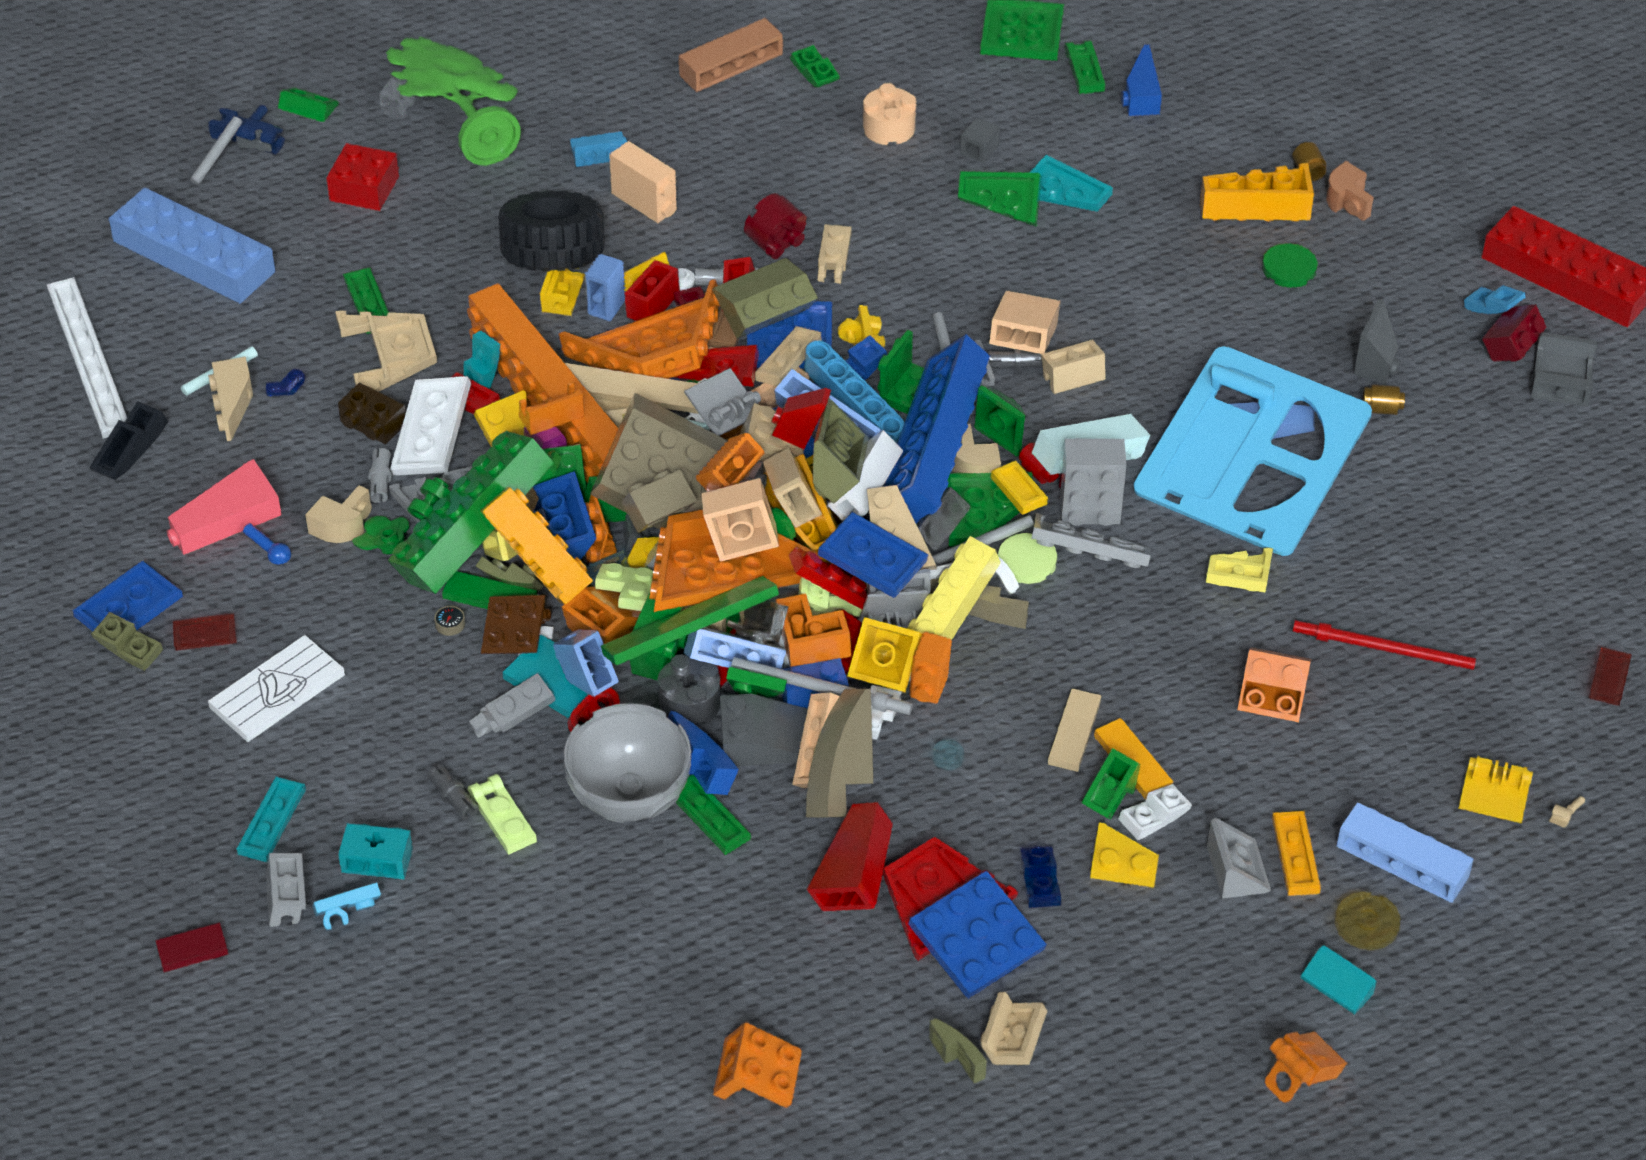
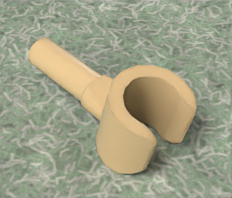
M1579 796L1567 808L1556 804L1549 822L1565 828L1575 810L1585 803V799Z

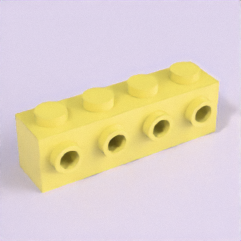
M971 536L965 544L962 543L956 550L954 562L949 569L946 568L939 577L938 587L933 594L930 593L926 597L922 605V612L917 619L914 618L909 623L907 629L921 633L928 632L952 640L1001 564L996 550Z

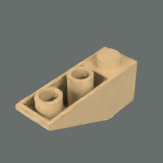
M246 357L212 362L214 374L208 375L211 392L217 391L218 393L212 395L215 412L221 411L222 413L216 415L219 432L225 431L227 441L232 440L253 397Z

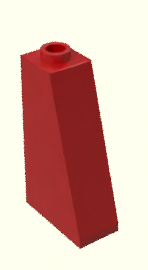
M878 802L852 804L810 882L807 891L821 910L874 909L876 906L893 823Z

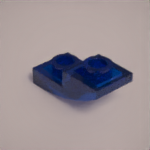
M1035 846L1020 849L1028 907L1061 906V893L1057 880V864L1053 848Z

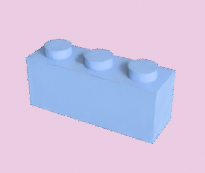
M704 627L688 635L684 654L691 659L727 668L731 667L733 658L737 657L781 669L786 650L778 645Z

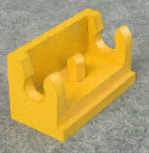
M565 269V271L550 270V272H547L540 291L542 312L572 316L584 281V274L572 272L569 269Z

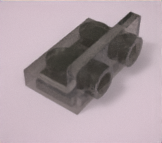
M951 487L946 488L943 492L942 504L938 511L932 515L924 516L916 524L925 543L932 550H939L970 509V505Z
M769 599L744 610L745 618L743 623L728 620L727 626L736 630V636L747 638L754 643L767 645L768 640L780 642L789 606Z

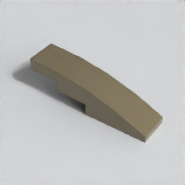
M939 578L930 580L932 594L939 585ZM987 585L972 607L969 615L994 623L1026 629L1029 601L1001 597L1000 587Z

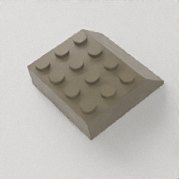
M635 393L590 494L626 512L621 501L629 494L628 488L642 481L645 485L654 482L653 477L665 470H669L671 474L681 469L697 499L694 505L682 513L703 510L701 493L707 491L696 480V475L700 474L699 471L707 466L710 459L714 458L717 451L721 450L724 443L728 441ZM668 519L654 525V527L658 529L660 527L666 528Z

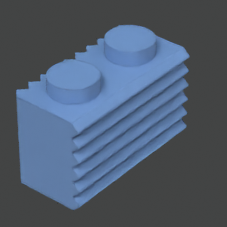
M599 254L598 258H595L593 265H590V268L587 269L588 272H585L587 312L589 315L611 321L625 302V279L623 278L625 275L623 274L624 267L622 266L624 263L621 260Z

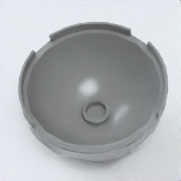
M617 704L593 712V718L580 727L578 724L574 727L564 749L565 778L576 798L584 807L589 808L604 819L619 823L647 818L652 819L667 810L679 799V795L686 785L691 767L690 742L683 727L680 724L678 726L666 718V712L642 704Z

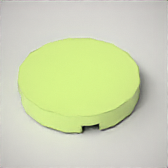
M1032 533L1015 534L1007 538L1000 545L998 557L1008 565L1018 583H1039L1055 571L1057 563L1055 546L1047 547L1038 544L1036 539H1031Z

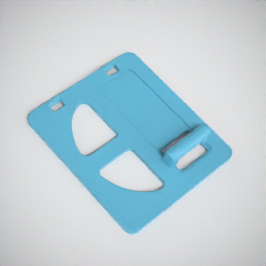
M1219 347L1211 355L1135 480L1134 491L1144 499L1256 546L1273 548V553L1281 556L1290 555L1297 547L1369 422L1372 408L1365 401L1229 347ZM1224 385L1258 399L1260 409L1256 414H1252L1217 400L1215 396L1220 387ZM1297 401L1308 403L1317 413L1323 427L1324 450L1322 457L1315 461L1271 444L1292 405ZM1259 464L1268 465L1305 482V486L1298 493L1275 507L1256 512H1241L1233 507L1256 466ZM1167 493L1182 498L1180 504L1165 499ZM1249 527L1263 532L1262 539L1246 533Z

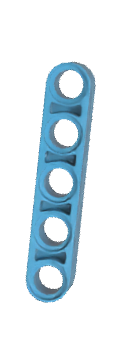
M820 340L810 342L806 347L804 363L805 372L809 374V377L821 389H830L831 396L882 431L884 430L898 443L904 426L903 419L829 344Z

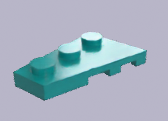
M1045 155L1030 172L1041 174L1039 201L1098 212L1113 194L1111 186L1048 155Z

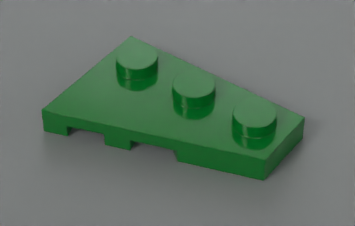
M960 171L958 198L963 202L1037 227L1041 174Z

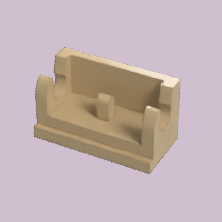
M1093 340L1041 354L1043 376L1045 381L1050 380V388L1053 394L1105 380V353Z

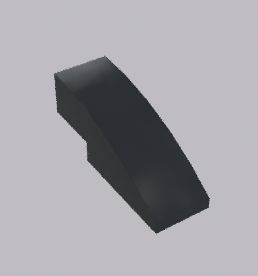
M137 401L125 422L118 420L89 467L90 470L113 480L126 473L155 442L168 423L162 411Z

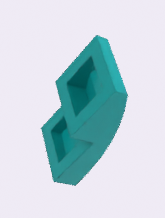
M481 330L473 334L472 357L464 361L463 375L490 389L498 366L500 343Z

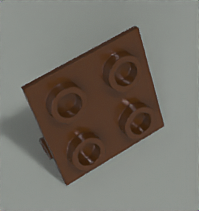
M546 596L489 597L481 654L537 653L541 624H545L546 621L551 619L550 609L544 607Z

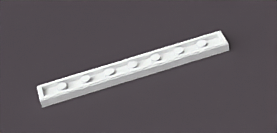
M74 278L48 284L47 288L100 432L103 439L108 438L118 420L125 422L127 416Z

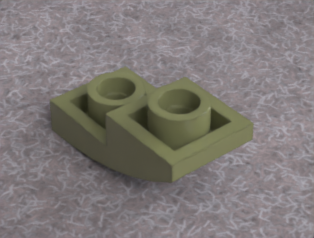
M483 556L476 564L479 570L496 581L541 591L543 585L536 579L537 576L525 564L520 568L512 563L508 568L495 558L490 562Z
M111 612L107 614L91 633L92 637L105 648L143 671L163 651L160 642L136 631L133 623Z

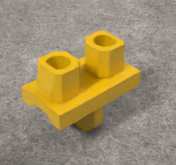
M859 305V315L854 320L847 318L838 326L839 338L848 341V343H853L854 346L868 336H871L883 348L885 347V338L878 336L882 325L881 317L869 315L867 306Z

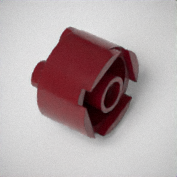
M778 193L770 194L759 201L754 207L757 209V212L753 217L748 215L745 221L744 233L774 260L780 258L784 250L789 246L798 247L805 238L803 231L806 226L807 217L786 197L780 196Z

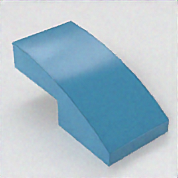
M1504 285L1495 291L1480 287L1464 299V306L1467 310L1478 313H1502L1523 300L1525 293Z

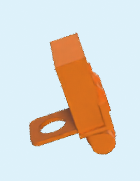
M1298 1032L1288 1033L1283 1038L1275 1040L1270 1047L1278 1061L1267 1075L1265 1084L1282 1102L1286 1103L1293 1098L1302 1083L1311 1086L1314 1083L1336 1079L1347 1065V1062L1316 1032L1301 1035ZM1281 1071L1286 1072L1291 1079V1086L1287 1091H1282L1276 1084L1277 1074Z

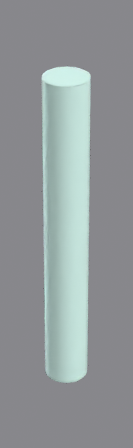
M250 347L230 359L246 357L248 362L257 357L258 354L254 347ZM213 368L182 385V392L188 396L209 384L208 375L214 374Z

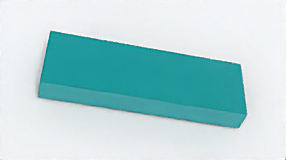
M275 777L236 848L238 855L268 862L269 853H272L306 791L305 784Z

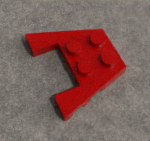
M936 837L931 838L885 867L882 874L917 961L931 952L908 925L910 918L986 871H981L970 864L967 857ZM987 871V872L991 875V877L995 880V875H993L992 873H990L989 871ZM995 880L1011 901L1017 898L1018 891L1010 885L1006 887Z

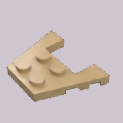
M346 311L335 312L341 337L371 332L381 365L379 369L353 374L355 386L360 382L379 392L437 363L436 352L424 314L388 313L387 316H372L371 312H360V315H347Z

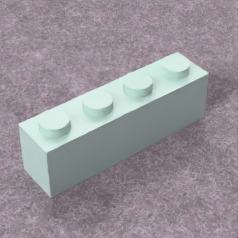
M1132 414L1040 430L1032 454L1053 475L1062 473L1065 439H1124L1126 460L1142 457L1150 434Z

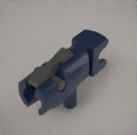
M259 105L249 118L239 116L238 118L242 120V124L231 138L232 141L237 142L238 147L257 149L261 152L265 151L272 154H277L285 142L284 137L277 135L282 133V128L261 121L268 112L267 107L264 105ZM226 108L219 109L222 120H210L208 124L209 132L213 139L217 140L233 116L238 117L237 111Z

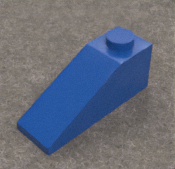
M1149 44L1143 46L1127 78L1126 91L1121 92L1122 106H1127L1129 116L1160 114L1162 93Z

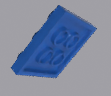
M815 301L809 309L748 334L747 345H757L758 348L757 368H760L796 326L821 332V341L826 342L832 347V302ZM805 360L800 364V368H804Z
M987 870L910 918L908 923L968 999L1043 951L1047 945Z

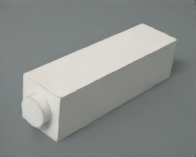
M884 430L868 440L860 482L833 504L829 501L827 505L842 521L851 512L861 517L867 514L869 510L867 489L878 488L884 485L903 452Z

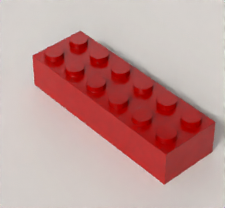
M1513 205L1486 235L1482 259L1628 328L1646 307V267Z

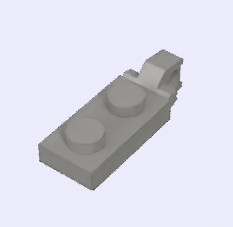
M537 673L486 704L480 710V713L469 721L471 729L478 738L492 730L494 733L498 731L504 733L555 701V697Z

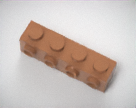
M763 18L679 55V76L696 92L782 55L783 34L766 18Z

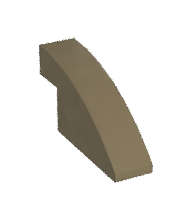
M845 689L831 709L820 732L813 754L807 788L806 817H846V785L873 784L871 689Z

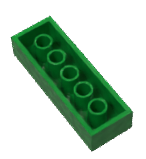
M508 431L498 435L492 442L493 446L473 462L471 470L465 476L455 481L450 493L435 503L433 511L429 516L415 525L413 533L407 540L399 543L394 548L393 555L387 561L409 584L436 594L495 529L480 510L507 487H510L513 491L518 488L526 495L554 464L553 460L533 438Z

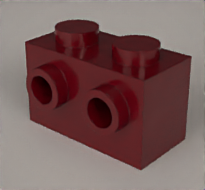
M1536 304L1513 306L1500 316L1482 340L1492 361L1516 362L1525 357V353L1537 342L1538 337L1547 327Z

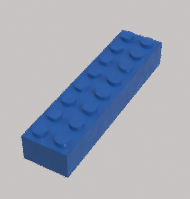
M967 334L927 360L897 443L903 452L882 486L897 485L916 524L921 518L928 514H934L941 507L943 492L949 484L947 481L949 474L955 466L956 454L962 446L961 439L968 428L969 416L975 408L974 402L978 395V388L982 378L987 373L986 367L990 355Z

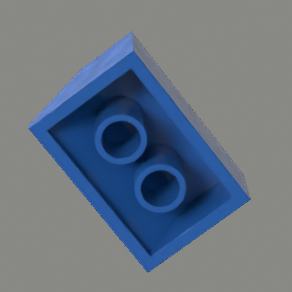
M574 471L533 486L539 498L533 514L538 511L549 523L546 527L553 536L558 534L569 547L566 551L573 559L578 557L581 560L596 540V535Z

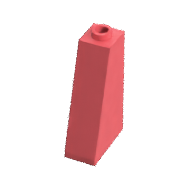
M254 459L250 460L168 517L170 529L167 530L169 541L173 547L178 545L183 555L237 534L243 531L244 527L249 523L256 526L281 516L279 497Z

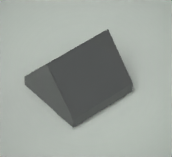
M628 513L626 514L623 534L626 551L632 550L637 538H650L651 534L650 528L638 533Z

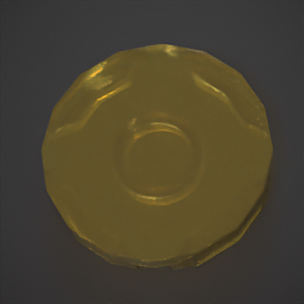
M1362 891L1350 894L1341 900L1335 913V927L1338 934L1348 944L1359 949L1376 950L1385 948L1394 942L1400 930L1401 916L1397 907L1388 898L1382 895L1379 897L1373 896L1371 892Z

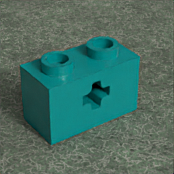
M347 823L338 853L341 873L405 879L413 850L410 830L398 827L385 828L368 824Z

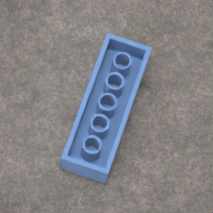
M145 187L109 217L114 242L240 304L276 272L272 248Z

